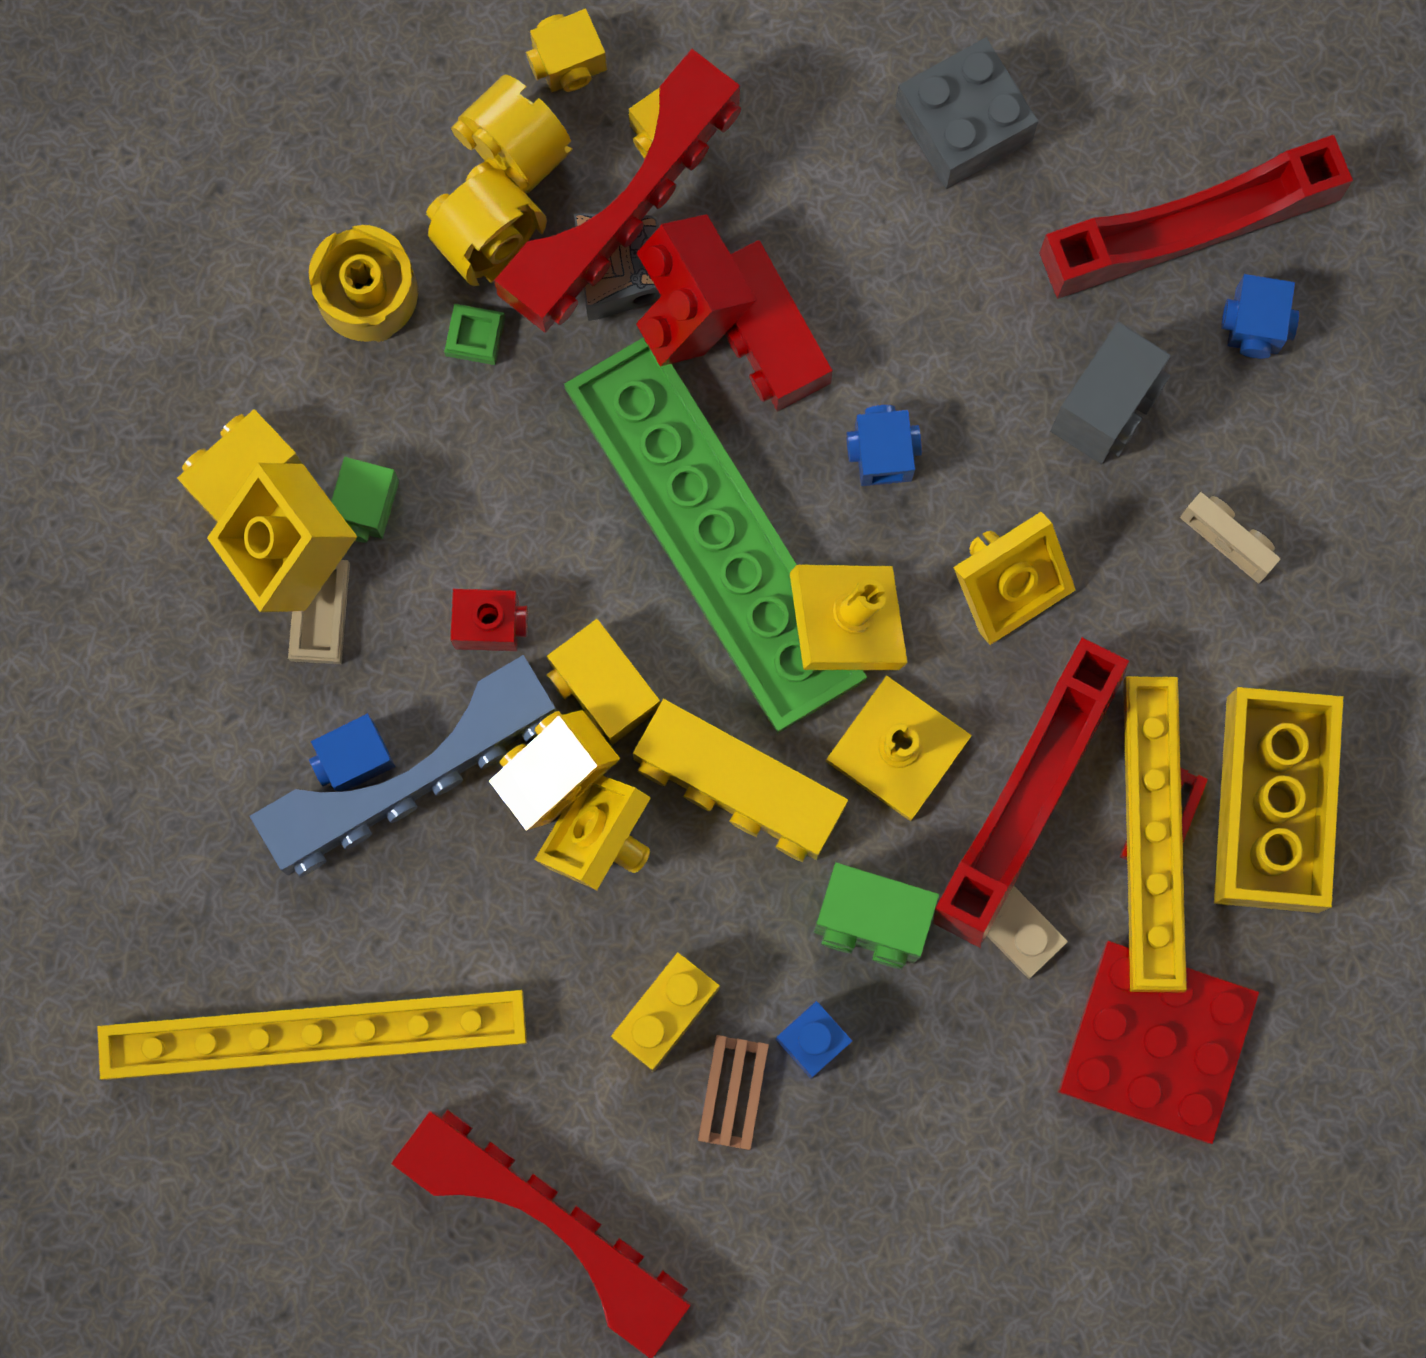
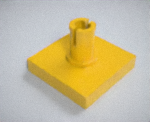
M1039 512L1002 537H999L993 531L982 533L989 545L987 546L979 537H976L971 542L969 548L972 556L953 567L978 631L989 645L1076 591L1053 524L1042 512Z
M796 565L790 572L803 670H900L908 663L893 566Z
M886 675L827 757L826 762L911 822L972 735Z
M602 775L561 813L534 860L548 869L594 890L599 888L613 862L629 872H638L646 864L650 849L630 836V833L651 798L635 787Z

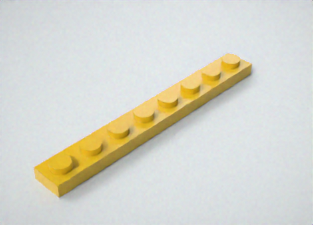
M522 990L97 1026L100 1080L527 1044L524 995Z

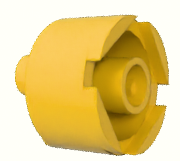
M505 74L458 117V121L451 127V130L469 150L475 149L485 160L484 162H489L494 169L505 170V174L521 190L529 193L572 152L573 148L567 146L571 142L570 136L549 107L540 98L534 103L524 98L520 93L526 86L516 78Z
M483 162L473 168L468 174L466 182L450 195L443 194L437 197L426 211V215L431 220L428 229L430 241L472 286H479L477 278L483 276L490 283L493 282L526 242L529 241L535 229L543 234L547 223L545 214L505 174V170L494 169L489 162Z
M357 225L336 234L335 232L316 248L309 265L310 287L324 320L334 331L356 341L380 342L389 339L408 322L417 303V280L406 251L399 240L392 234L375 226ZM369 278L372 279L373 283L370 286L356 289V283L365 284Z

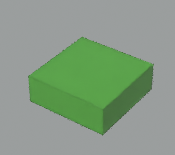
M454 304L444 350L445 356L495 365L505 314L503 312Z

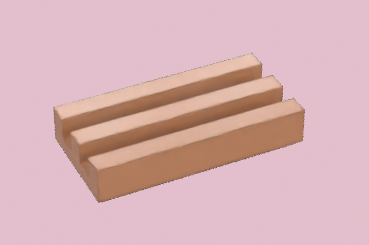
M716 1035L698 1141L751 1150L769 1044ZM727 1048L735 1050L722 1130L721 1134L711 1132L724 1051ZM750 1052L756 1053L741 1138L731 1135L745 1054Z

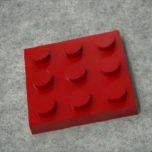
M1111 941L1105 942L1058 1093L1206 1144H1213L1259 992L1187 967L1186 991L1130 992L1129 948Z

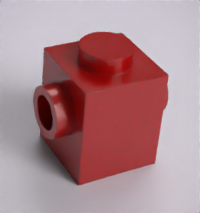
M453 589L450 640L455 649L517 651L518 637H527L528 606H519V598L516 591ZM488 617H497L493 623L484 624Z

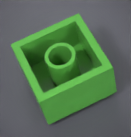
M835 862L813 933L823 936L821 943L823 946L850 954L855 946L874 951L873 961L889 967L902 969L906 962L914 964L921 957L939 894Z

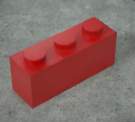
M757 240L731 254L757 301L725 334L735 355L738 358L746 355L755 372L750 374L749 377L761 401L765 402L770 399L778 412L831 384L833 370L760 240Z

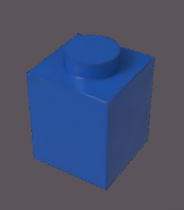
M368 713L311 741L317 755L310 758L309 761L320 784L324 787L331 783L337 792L348 791L396 767L374 721Z
M817 1001L775 1039L810 1079L852 1042L849 1036Z

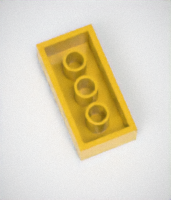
M1237 687L1227 696L1214 904L1320 913L1332 908L1344 696Z

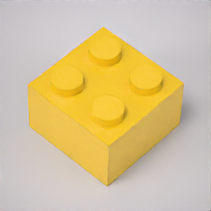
M257 463L207 537L259 612L305 611L357 538L354 531L304 464Z

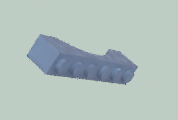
M522 655L478 681L470 704L453 732L431 755L409 771L381 784L354 791L321 793L295 789L252 814L250 818L280 870L287 875L296 871L299 877L305 876L325 864L324 854L340 844L347 850L362 843L372 835L369 827L387 817L390 823L406 817L417 809L416 799L432 790L436 796L448 792L463 781L460 773L477 763L481 769L497 763L508 753L505 747L521 737L526 742H531L538 736L534 731L535 727L547 716L556 712V708L525 656Z

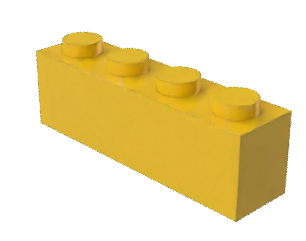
M664 698L633 752L634 760L641 764L638 772L644 777L662 786H665L668 780L677 783L687 789L683 797L707 811H711L714 804L733 814L729 821L732 825L757 837L760 830L768 833L779 840L775 846L779 851L800 862L804 861L806 855L817 860L848 802V799Z

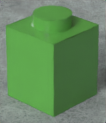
M344 457L331 502L356 534L357 538L355 541L367 542L369 536L383 539L399 484L397 474L394 469Z

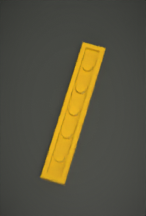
M1126 676L1123 680L1130 992L1186 991L1178 677Z

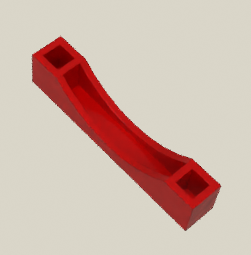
M691 49L659 86V114L654 139L641 168L627 188L603 211L581 225L554 236L527 241L494 280L497 295L544 333L549 330L554 322L562 325L578 305L576 297L587 284L595 286L607 273L611 266V261L608 259L620 245L625 248L628 247L637 238L644 226L641 220L653 206L660 209L670 199L677 186L674 183L676 178L685 168L692 171L702 161L709 149V146L706 144L718 129L721 132H725L735 122L741 112V107L739 106L740 85L694 49Z
M1333 134L1287 150L1241 175L1187 197L1131 213L1094 217L1045 235L1039 254L1055 295L1059 299L1338 202L1344 196L1353 179Z
M1083 637L1081 638L1059 678L1008 782L935 908L933 924L981 948L1122 684L1129 660Z
M447 1109L441 1117L437 1113L429 1111L391 1164L433 1196L465 1195L492 1199L520 1209L545 1224L571 1248L588 1271L601 1299L607 1326L648 1358H653L691 1306V1303L683 1298L688 1288L664 1270L660 1272L657 1278L639 1265L645 1258L644 1255L621 1238H618L614 1245L609 1243L596 1233L602 1224L577 1205L571 1213L566 1211L553 1201L559 1193L556 1189L534 1173L526 1181L510 1169L516 1161L512 1156L491 1141L485 1149L468 1137L473 1128L456 1114Z

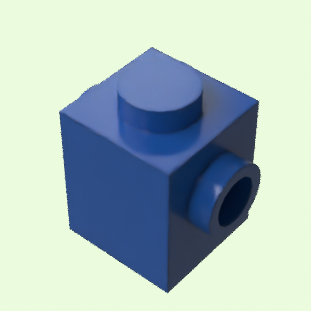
M1244 274L1236 287L1234 300L1227 299L1223 310L1221 329L1230 330L1227 346L1240 348V354L1246 357L1264 359L1269 358L1271 353L1278 354L1287 340L1293 341L1299 321V310L1291 309L1295 282Z
M877 405L865 409V414L856 416L855 431L846 432L849 462L859 463L861 486L912 482L915 472L914 456H921L922 454L919 425L910 426L908 410L896 411L893 405Z

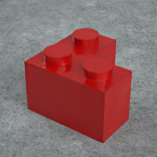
M707 214L661 224L637 252L639 259L661 297L636 325L660 367L704 356L757 301Z

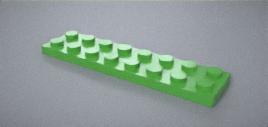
M643 337L564 383L569 397L777 734L867 680L863 670H803L790 572L797 564L672 364L660 367Z

